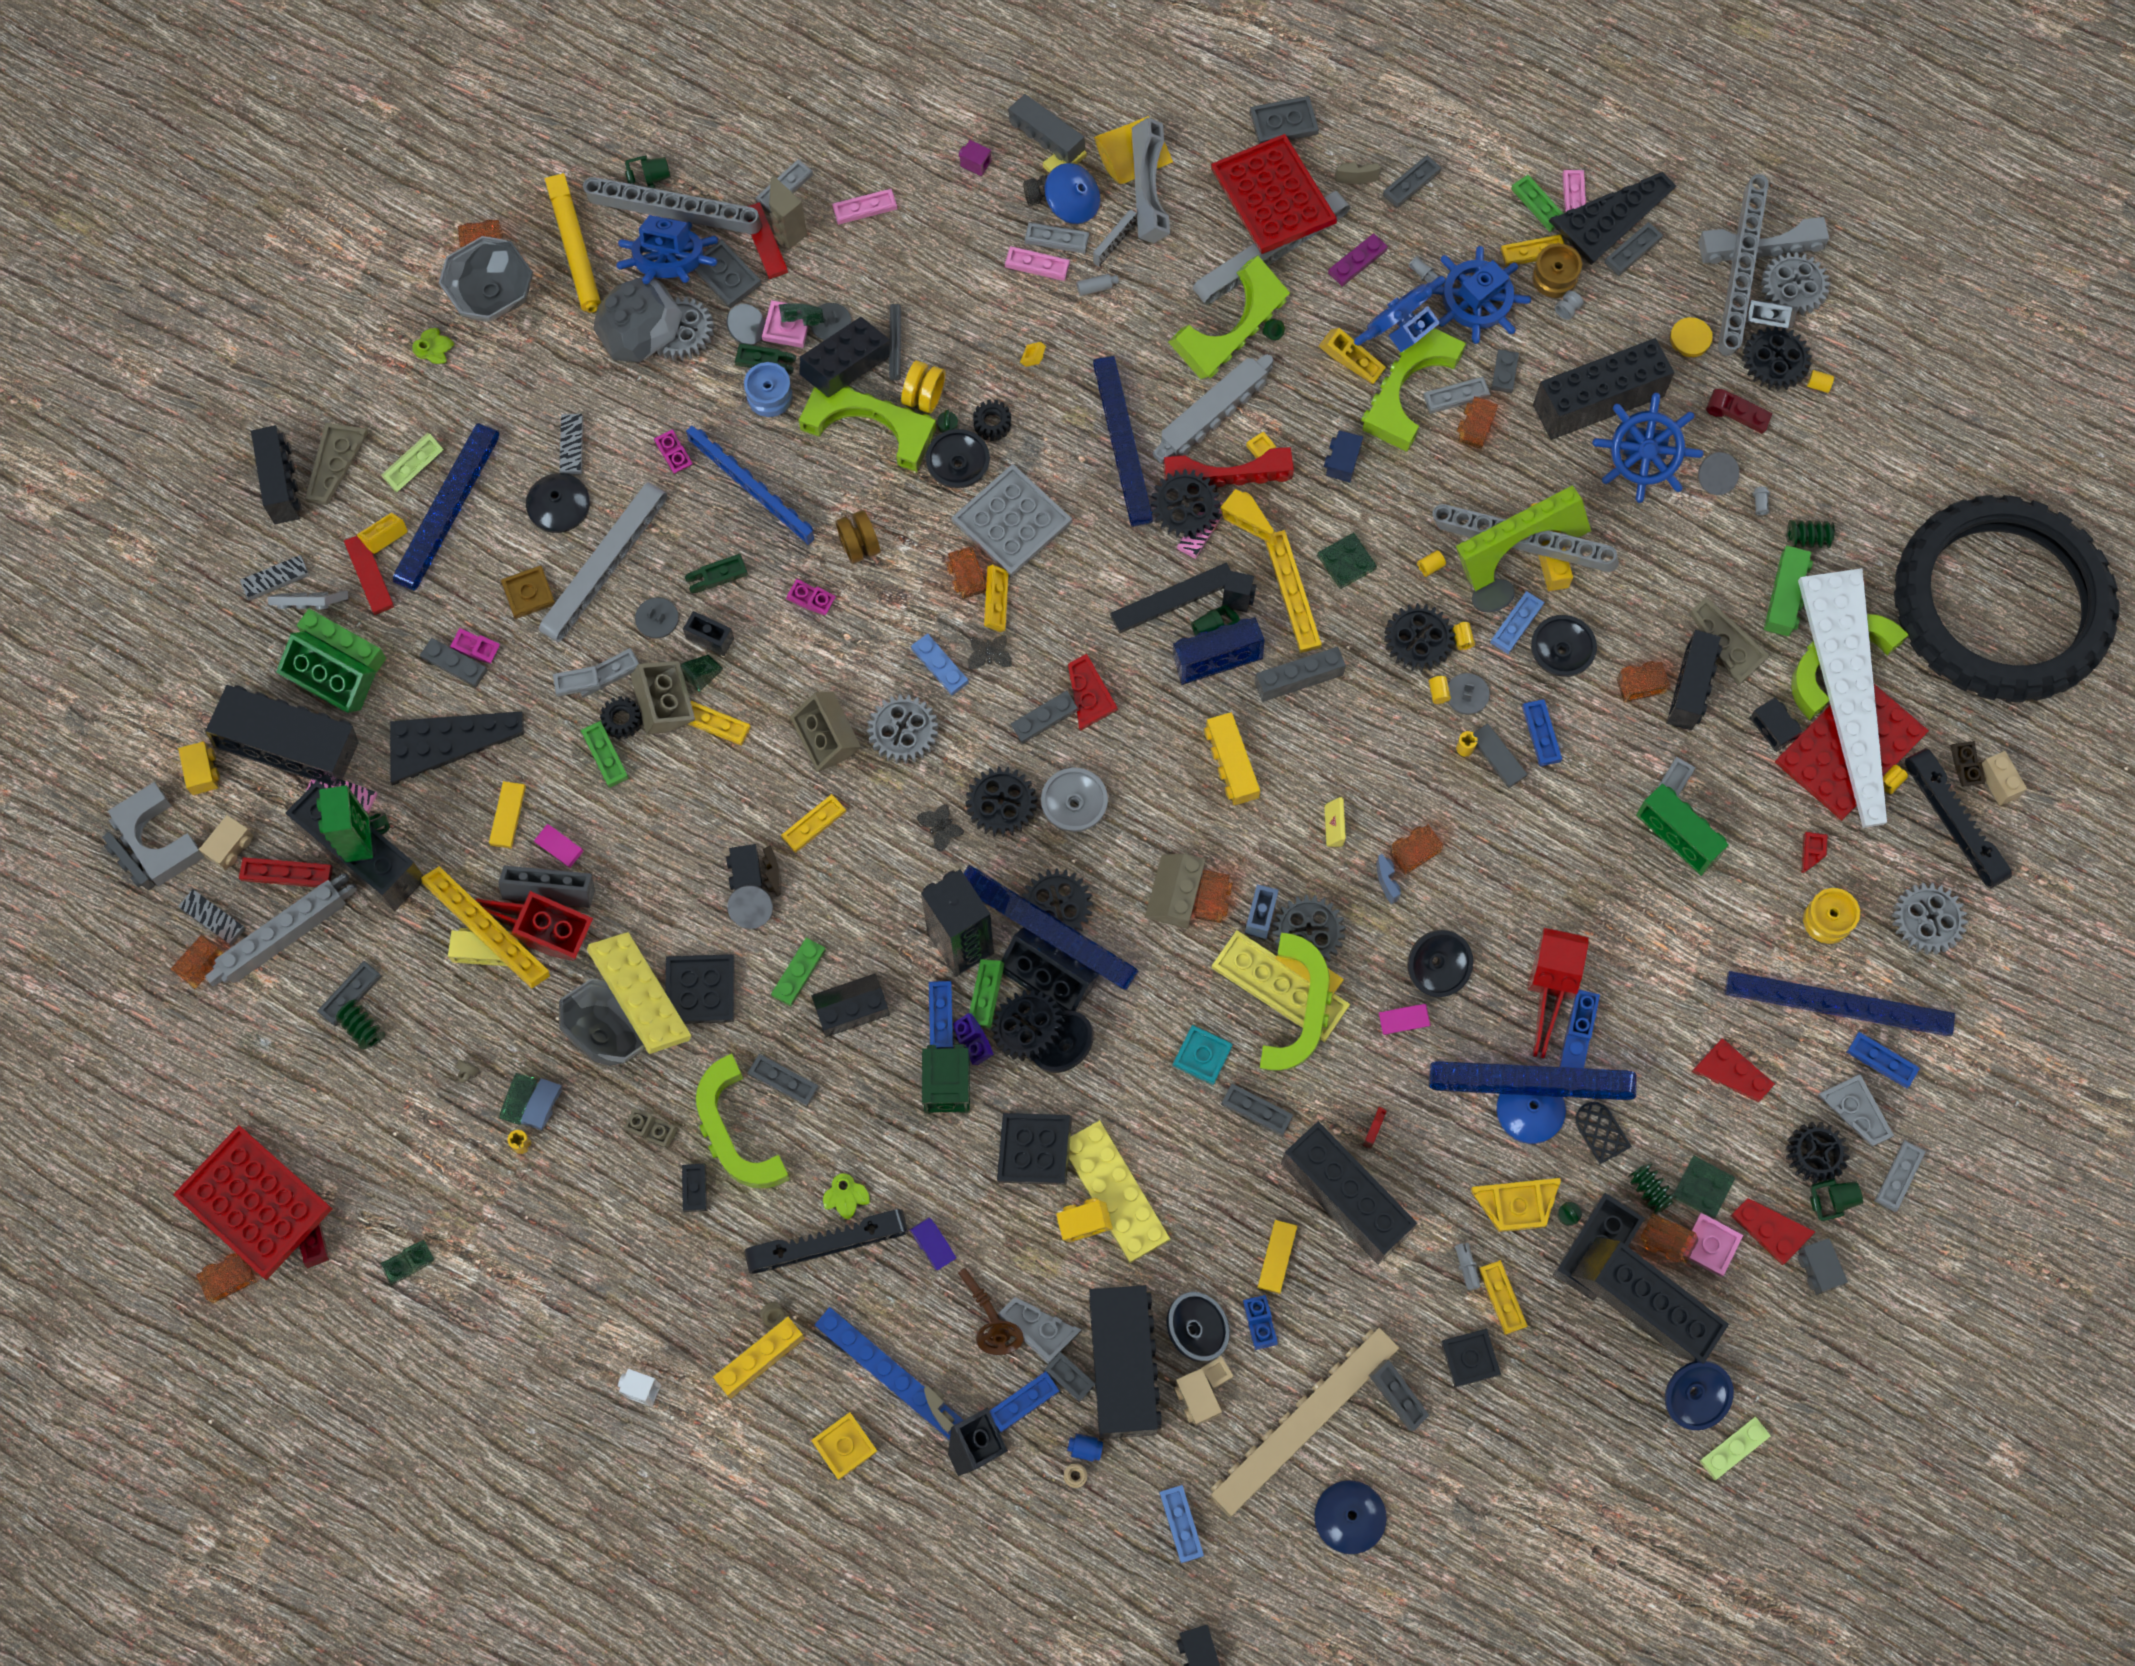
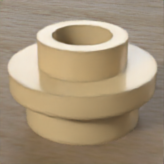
M1071 1464L1064 1471V1481L1071 1488H1080L1087 1481V1471L1080 1464ZM1073 1472L1080 1474V1478L1076 1481L1071 1478Z

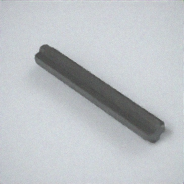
M891 304L889 379L898 381L901 378V305Z

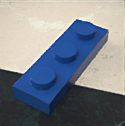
M1545 700L1523 703L1522 709L1539 766L1561 762L1562 756Z
M951 981L929 982L930 1045H936V1049H953Z
M1861 1032L1856 1034L1846 1052L1906 1089L1911 1085L1920 1069Z
M1044 1372L989 1412L996 1427L1002 1433L1060 1391L1048 1373Z

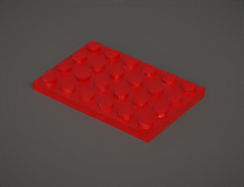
M1286 134L1211 164L1212 172L1261 254L1337 224V217Z
M1874 684L1882 776H1884L1893 765H1897L1929 730ZM1830 705L1776 759L1775 763L1843 821L1857 804Z
M240 1125L232 1131L173 1194L266 1281L333 1209Z

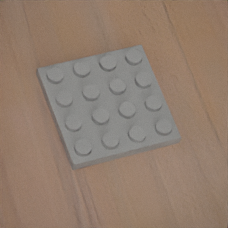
M1014 464L1009 466L951 518L952 522L997 565L1005 569L1010 577L1072 523V518Z

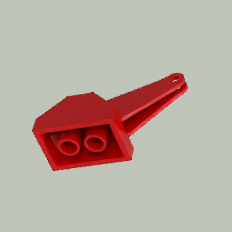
M532 891L529 892L524 905L475 899L478 904L485 907L484 909L494 919L512 926L511 935L528 947L546 955L570 961L576 959L593 920L592 917ZM494 911L517 915L518 918L516 920Z
M1543 928L1528 981V990L1540 993L1533 1057H1537L1547 994L1557 997L1542 1044L1540 1055L1542 1059L1546 1055L1548 1042L1562 998L1573 1000L1578 993L1586 961L1589 937Z

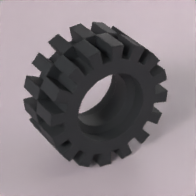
M991 399L987 400L986 405L984 401L981 402V407L977 406L976 412L974 411L973 413L975 432L980 437L983 435L984 440L990 437V441H994V437H997V440H1001V435L1006 437L1007 432L1011 430V412H1009L1008 406L1005 407L1003 402L999 405L998 400L995 399L994 403H991ZM989 415H997L1000 418V423L995 426H989L984 422V419Z
M618 696L616 701L615 698H611L612 702L609 703L607 701L605 703L606 708L602 707V714H600L605 731L609 732L611 737L615 735L617 739H621V736L627 739L628 734L634 736V731L638 732L640 729L639 725H642V717L638 705L636 706V703L633 700L630 701L628 697H625V700H623L622 696ZM626 711L629 714L628 722L622 725L614 723L613 717L617 712Z

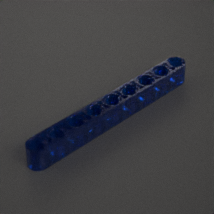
M1115 356L1093 359L1095 376L1130 525L1135 527L1153 523L1151 507Z
M481 423L475 425L393 575V583L412 591L419 587L499 439L498 430Z
M971 865L966 867L963 873L982 902L1117 986L1128 990L1139 972L1137 968Z
M1436 1061L1430 1064L1429 1088L1437 1091L1632 1100L1637 1096V1074L1628 1070Z

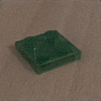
M1354 532L1317 553V557L1339 589L1346 587L1377 568V565Z
M1693 1155L1674 1191V1198L1714 1219L1735 1177Z

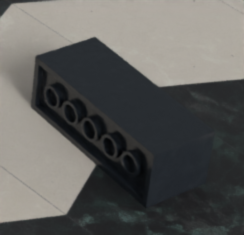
M1653 338L1541 381L1533 407L1549 438L1553 440L1616 416L1617 414L1613 410L1615 404H1620L1626 412L1651 402L1654 393H1659L1660 398L1665 397L1675 372L1657 339Z
M226 685L205 730L213 748L338 787L341 780H343L359 743L352 724L346 720L340 719L337 721L324 713H312L303 706L294 707L281 699L272 700L263 693L256 692L254 694L239 685L234 687Z
M316 781L285 814L302 834L395 912L422 884L421 877H423V874L410 858L372 826H370L373 858L345 862L341 856H338L336 849L332 848L330 841H327L325 835L321 834L318 821L322 819L321 812L318 811L316 800L320 798L319 790L326 788Z
M961 869L956 872L954 870L948 872L943 876V880L936 884L930 883L923 889L921 898L927 934L956 977L980 963L981 959L985 960L994 954L991 914Z
M1319 1121L1284 1152L1281 1165L1377 1265L1410 1236L1418 1224Z
M1596 1237L1571 1275L1679 1358L1704 1364L1729 1325L1618 1240Z
M1146 1285L1089 1289L1099 1439L1157 1435V1430L1161 1429L1162 1419L1161 1411H1156V1405H1159L1160 1394L1159 1387H1154V1381H1157L1158 1369L1157 1363H1152V1357H1155L1156 1344L1155 1339H1150V1333H1153L1154 1330L1153 1315L1148 1314V1310H1151L1152 1306L1151 1292H1147Z

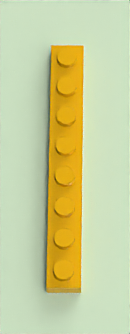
M440 866L421 877L422 884L531 989L550 977L549 970Z

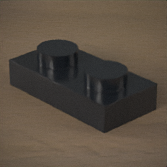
M705 1163L682 1165L683 1212L707 1211Z

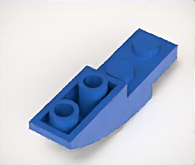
M1578 990L1575 996L1562 1047L1561 1062L1557 1076L1558 1081L1575 1085L1581 1084L1600 994Z

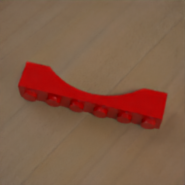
M1291 447L1270 448L1257 459L1234 467L1208 466L1196 462L1185 455L1164 457L1163 462L1164 478L1166 481L1167 473L1174 477L1175 470H1178L1180 475L1183 474L1184 469L1187 470L1189 475L1192 470H1195V476L1198 477L1199 474L1203 473L1202 480L1210 478L1208 485H1215L1216 487H1223L1228 484L1240 486L1253 482L1258 484L1268 481L1286 482L1293 478L1294 472Z

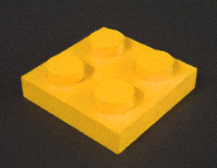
M851 1412L811 1440L838 1480L845 1477L878 1452Z

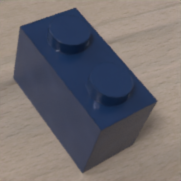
M1339 430L1337 437H1332L1329 447L1332 450L1331 456H1326L1324 467L1327 468V477L1351 482L1363 436Z

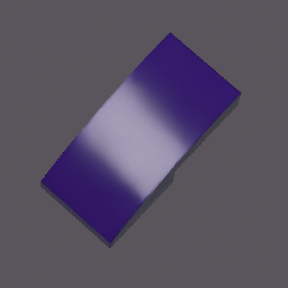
M972 1013L966 1014L953 1023L959 1044H965L969 1050L972 1065H979L994 1055L985 1033Z
M930 1217L909 1229L920 1249L924 1250L934 1270L938 1271L956 1259L949 1244Z

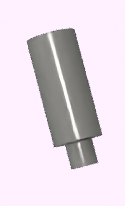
M1104 274L1077 281L1076 285L1079 296H1084L1111 289L1113 284L1119 283L1117 275L1110 277L1109 274Z

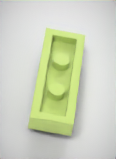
M427 433L381 476L394 491L398 492L444 449L431 434Z
M1754 1417L1703 1457L1700 1463L1712 1478L1717 1480L1771 1437V1435L1759 1420Z

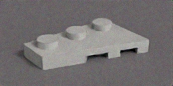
M328 591L308 594L309 596H307L306 592L280 593L268 596V605H277L278 609L291 608V605H296V609H307L310 606H315V609H327L329 604L349 598L348 591H339L328 595Z
M1861 1074L1818 1094L1871 1147L1894 1137Z
M1016 1297L998 1313V1316L1003 1321L1014 1323L1021 1328L1023 1341L1048 1365L1082 1330L1062 1322L1061 1319L1055 1316L1052 1317L1041 1312L1039 1308Z

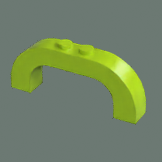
M1867 614L1869 641L1877 645L1887 656L1908 637V634L1894 621L1883 616ZM1814 641L1807 647L1808 651L1796 666L1791 680L1794 701L1809 720L1821 712L1830 702L1829 697L1820 689L1816 682L1815 674L1816 670L1820 667Z
M1281 933L1278 957L1297 960L1304 964L1310 973V987L1303 1031L1299 1039L1288 1047L1277 1048L1263 1045L1260 1069L1285 1071L1300 1066L1316 1051L1321 1040L1323 1028L1328 1027L1329 1015L1325 1014L1326 1006H1331L1333 992H1329L1330 975L1327 964L1320 951L1312 943L1300 936L1288 933Z
M731 1053L713 1063L699 1082L696 1093V1106L703 1123L699 1125V1128L704 1138L709 1136L712 1144L708 1147L713 1158H719L726 1172L734 1180L752 1188L778 1186L790 1180L780 1156L777 1155L759 1163H752L742 1159L737 1154L719 1115L718 1099L720 1094L728 1086L744 1079Z

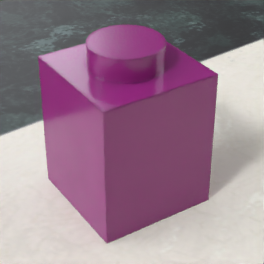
M969 140L966 146H962L958 155L960 157V166L979 176L984 174L992 161L991 149L972 140Z

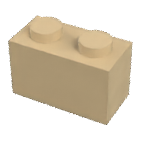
M2006 751L1989 757L1982 763L1984 780L1999 806L2019 798L2027 790Z
M226 815L199 848V851L207 859L226 871L228 867L234 865L240 852L250 845L253 834L242 824Z
M1202 1368L1176 1380V1387L1173 1389L1178 1400L1183 1399L1186 1409L1183 1411L1189 1423L1193 1421L1196 1427L1221 1415L1222 1411Z

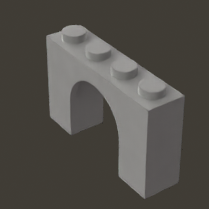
M153 782L111 808L108 812L112 817L109 822L116 831L120 830L123 834L120 837L121 841L127 848L131 847L134 851L131 854L137 865L142 864L145 869L142 872L159 887L205 858V856L199 851L198 845L188 833L160 849H149L143 846L141 836L145 825L152 818L172 806L163 791Z

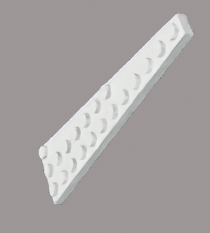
M1861 568L1800 577L1798 583L1862 827L1884 825L1887 823L1863 570Z

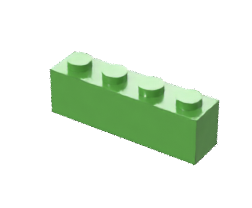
M1787 545L1782 551L1763 630L1788 637L1793 630H1797L1800 621L1797 613L1802 610L1804 604L1798 580L1800 577H1805L1811 571L1813 561L1810 560V551Z
M311 609L307 610L296 625L300 632L306 631L377 672L387 659L379 647Z

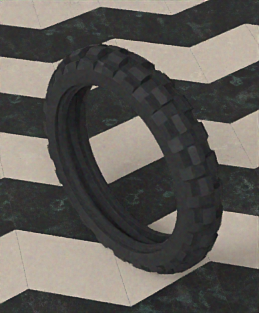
M1993 495L1976 496L1972 500L1967 501L1963 499L1950 504L1948 508L1938 511L1928 518L1917 529L1907 543L1897 565L1894 579L1896 582L1894 591L1895 607L1899 611L1900 616L1898 620L1911 640L1909 644L1919 657H1924L1929 663L1928 667L1937 675L1945 676L1952 681V685L1965 692L1967 690L1976 692L1978 697L1995 700L1996 698L2006 699V702H2024L2031 699L2038 701L2069 690L2086 678L2100 664L2107 654L2117 631L2116 623L2120 610V602L2116 596L2118 587L2114 574H2111L2108 569L2109 562L2102 550H2097L2093 545L2094 539L2084 529L2079 530L2071 523L2073 520L2061 512L2056 514L2048 510V505L2034 500L2030 503L2023 501L2021 497L2003 495V497H1994ZM1982 532H2005L2019 535L2049 550L2070 573L2080 597V627L2071 646L2053 659L2031 665H2009L1994 662L1964 647L1944 626L1934 606L1931 576L1939 554L1958 539Z

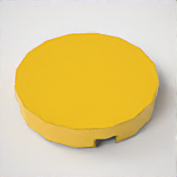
M1687 317L1680 319L1674 324L1670 333V343L1676 352H1680L1685 357L1694 358L1702 356L1709 349L1713 334L1710 327L1704 321L1698 318Z

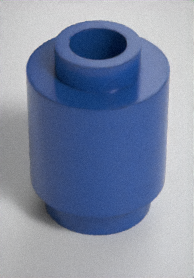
M1076 1433L1074 1438L1070 1437L1067 1451L1071 1452V1457L1091 1462L1094 1460L1100 1461L1103 1442L1098 1441L1096 1437Z

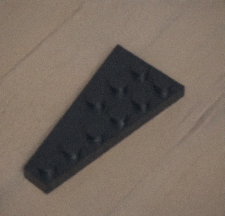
M1660 172L1632 186H1626L1615 193H1609L1585 203L1581 207L1573 208L1564 214L1551 217L1549 222L1592 265L1676 188V185L1663 172Z
M523 712L390 721V783L392 786L396 785L401 780L409 777L414 778L419 776V773L429 769H437L463 759L466 755L473 752H481L486 747L496 743L501 744L524 735Z

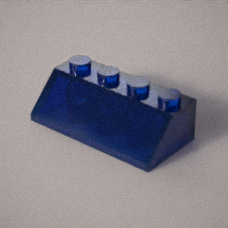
M1256 617L1251 619L1245 618L1232 625H1222L1217 630L1204 631L1195 637L1182 638L1173 643V656L1181 685L1262 660L1265 639Z

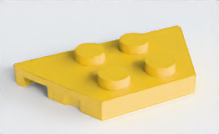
M1554 1178L1475 1186L1471 1188V1193L1498 1232L1545 1228L1561 1179Z

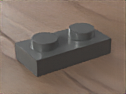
M1498 349L1491 390L1512 393L1519 356L1518 352Z
M1061 1352L1044 1369L1079 1403L1095 1386V1383Z

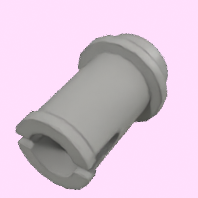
M1757 487L1754 489L1755 492H1753L1756 506L1755 514L1760 516L1767 515L1770 512L1768 504L1770 492L1767 487Z

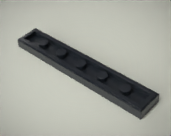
M1226 562L1111 612L1110 617L1119 634L1224 589L1230 568Z

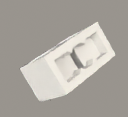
M628 1369L626 1374L623 1373L621 1375L618 1387H620L619 1392L624 1397L653 1407L661 1384L655 1378Z

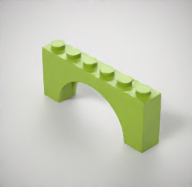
M1258 255L1249 259L1236 272L1245 290V307L1239 322L1229 333L1223 336H1208L1196 331L1189 324L1181 328L1168 341L1200 380L1206 377H1213L1219 371L1217 367L1221 363H1227L1232 358L1231 353L1235 349L1239 350L1246 343L1245 339L1248 336H1253L1260 329L1258 325L1262 321L1264 323L1273 316L1272 311L1275 308L1279 309L1287 301L1285 298L1290 292Z
M1433 328L1415 344L1400 352L1399 355L1401 357L1399 361L1395 360L1391 366L1390 372L1392 373L1390 377H1385L1380 388L1382 391L1380 394L1376 393L1373 397L1371 410H1366L1361 421L1364 422L1362 430L1408 452L1417 436L1419 425L1411 421L1402 409L1399 398V391L1402 385L1412 374L1426 367L1444 366L1455 369L1464 353L1466 343Z
M845 386L829 398L814 387L798 420L801 431L820 437L823 431L837 420L857 416L874 419L889 428L895 435L899 443L896 455L897 465L915 472L918 471L936 432V420L926 414H917L907 407L895 406L890 401L875 399L870 394H861L851 387Z
M1573 485L1456 546L1465 575L1475 591L1495 582L1494 572L1500 559L1511 547L1526 537L1549 530L1561 531L1577 538L1591 532L1583 500Z

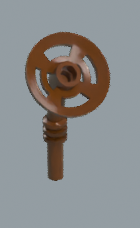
M966 1268L958 1272L959 1276L974 1294L972 1297L974 1299L977 1298L976 1302H980L979 1306H983L991 1323L984 1325L976 1335L978 1347L991 1355H1006L1017 1350L1023 1343L1021 1328L1014 1323L1001 1321L990 1302V1296L987 1297V1292L984 1293V1288L981 1289ZM989 1327H991V1328L989 1329L988 1333H984V1331H985L986 1329H988ZM1011 1336L1016 1337V1339L1011 1344H1005V1342L1008 1341L1011 1338ZM987 1340L989 1343H991V1344H993V1345H997V1347L991 1346V1345L985 1343L984 1341Z

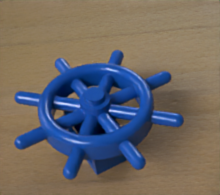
M649 215L639 227L640 236L635 241L624 239L618 241L619 247L631 249L632 258L617 262L616 267L622 270L635 266L640 272L645 274L642 279L644 284H649L654 277H679L683 283H687L689 281L687 274L695 270L700 264L717 265L716 258L703 256V247L717 244L718 237L711 236L700 239L699 236L690 231L692 228L691 222Z
M1482 246L1476 248L1475 260L1466 261L1457 266L1447 255H1443L1440 260L1450 273L1446 278L1444 286H1440L1432 294L1442 295L1443 304L1448 313L1439 319L1440 323L1438 326L1443 327L1454 319L1459 324L1472 328V342L1474 344L1480 342L1481 329L1493 327L1498 323L1509 334H1514L1516 331L1515 327L1505 317L1513 303L1529 304L1531 302L1530 296L1514 294L1513 284L1509 276L1518 269V264L1512 263L1502 270L1494 260L1491 262L1484 261V248ZM1468 273H1475L1473 276H1470V275L1466 276V275H1465V274H1468ZM1457 279L1461 282V288H1453V284ZM1453 296L1462 297L1464 300L1457 305ZM1489 300L1502 301L1503 305L1498 310ZM1471 306L1473 308V315L1464 310ZM1482 306H1483L1491 315L1481 316Z
M1439 276L1431 283L1417 286L1400 299L1398 297L1387 304V309L1367 324V330L1354 339V344L1359 346L1365 341L1379 336L1396 323L1399 327L1388 336L1398 350L1402 352L1415 344L1440 322L1429 306L1416 314H1413L1412 311L1433 295L1432 292L1445 283V277Z
M1659 393L1652 395L1649 411L1638 412L1631 416H1628L1620 404H1615L1613 410L1622 422L1616 428L1612 440L1595 438L1592 441L1595 447L1610 448L1611 458L1615 465L1613 470L1602 477V483L1608 484L1621 474L1629 481L1638 484L1635 498L1638 503L1644 501L1646 485L1657 484L1665 480L1669 482L1676 492H1681L1683 487L1674 476V473L1680 467L1683 458H1701L1704 455L1700 449L1685 448V440L1681 428L1694 419V413L1688 412L1674 422L1667 415L1658 412L1660 403ZM1648 421L1647 428L1636 426L1640 422ZM1656 422H1659L1668 428L1665 430H1657L1655 429ZM1672 435L1675 440V447L1668 446L1669 437ZM1620 449L1626 455L1627 459L1625 461H1622ZM1666 455H1673L1670 463L1666 465L1662 459H1666ZM1642 458L1639 474L1628 469ZM1650 461H1653L1659 472L1648 475Z

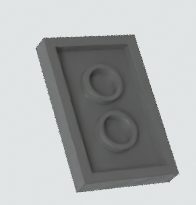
M1309 96L1250 107V115L1259 144L1286 134L1287 138L1292 140L1318 135L1319 133Z
M722 239L703 253V256L716 258L717 265L700 264L693 270L729 308H732L762 285L758 276Z

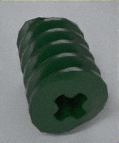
M1789 520L1786 533L1787 542L1792 541L1793 547H1796L1798 541H1800L1801 547H1805L1806 542L1809 541L1810 548L1814 547L1815 542L1818 543L1819 548H1822L1823 543L1826 542L1827 548H1831L1834 541L1835 525L1833 522L1830 525L1828 521H1824L1822 524L1820 521H1815L1813 524L1811 520H1808L1804 524L1803 520H1798L1797 523L1794 520Z
M353 999L341 1007L336 1015V1020L338 1023H341L344 1030H347V1034L352 1036V1040L358 1043L360 1049H369L385 1037V1032L382 1031L377 1034L380 1026L375 1025L371 1027L375 1020L373 1018L366 1020L369 1017V1013H361L364 1007L362 1005L355 1007L358 1004V1000Z
M1652 1162L1638 1168L1628 1177L1634 1176L1630 1182L1631 1185L1639 1184L1636 1192L1645 1191L1642 1200L1651 1199L1647 1206L1648 1208L1656 1206L1653 1215H1657L1674 1203L1672 1199L1675 1193L1666 1194L1670 1186L1661 1187L1664 1178L1655 1179L1658 1170L1649 1171L1652 1166Z

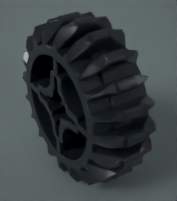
M1810 1122L1808 1127L1803 1124L1800 1126V1130L1796 1129L1793 1131L1794 1137L1788 1138V1142L1791 1145H1787L1785 1150L1791 1153L1786 1156V1159L1793 1160L1789 1168L1796 1167L1798 1169L1795 1172L1796 1176L1801 1173L1804 1174L1803 1181H1807L1811 1177V1182L1814 1184L1818 1180L1823 1182L1827 1181V1179H1836L1835 1176L1840 1177L1843 1174L1841 1169L1845 1170L1848 1165L1844 1161L1850 1159V1156L1845 1154L1849 1147L1842 1145L1846 1138L1839 1139L1837 1136L1840 1134V1131L1838 1130L1834 1133L1831 1132L1832 1125H1828L1824 1129L1823 1122H1819L1817 1127L1814 1122ZM1817 1137L1824 1139L1828 1143H1821ZM1803 1139L1806 1142L1805 1146L1807 1149V1154H1805L1804 1156H1802L1801 1154V1143ZM1815 1150H1825L1820 1156H1810ZM1831 1150L1834 1152L1832 1167L1829 1164L1830 1160L1828 1157V1153ZM1807 1163H1814L1818 1169L1812 1168Z

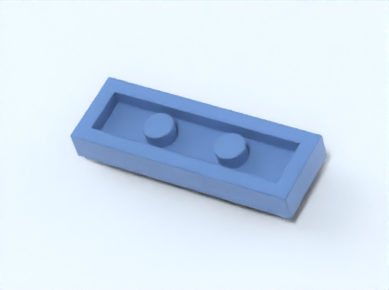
M1526 591L1490 643L1509 654L1545 602Z
M928 633L911 645V650L951 696L969 683L965 675Z
M1183 1485L1159 1492L1180 1563L1204 1557Z

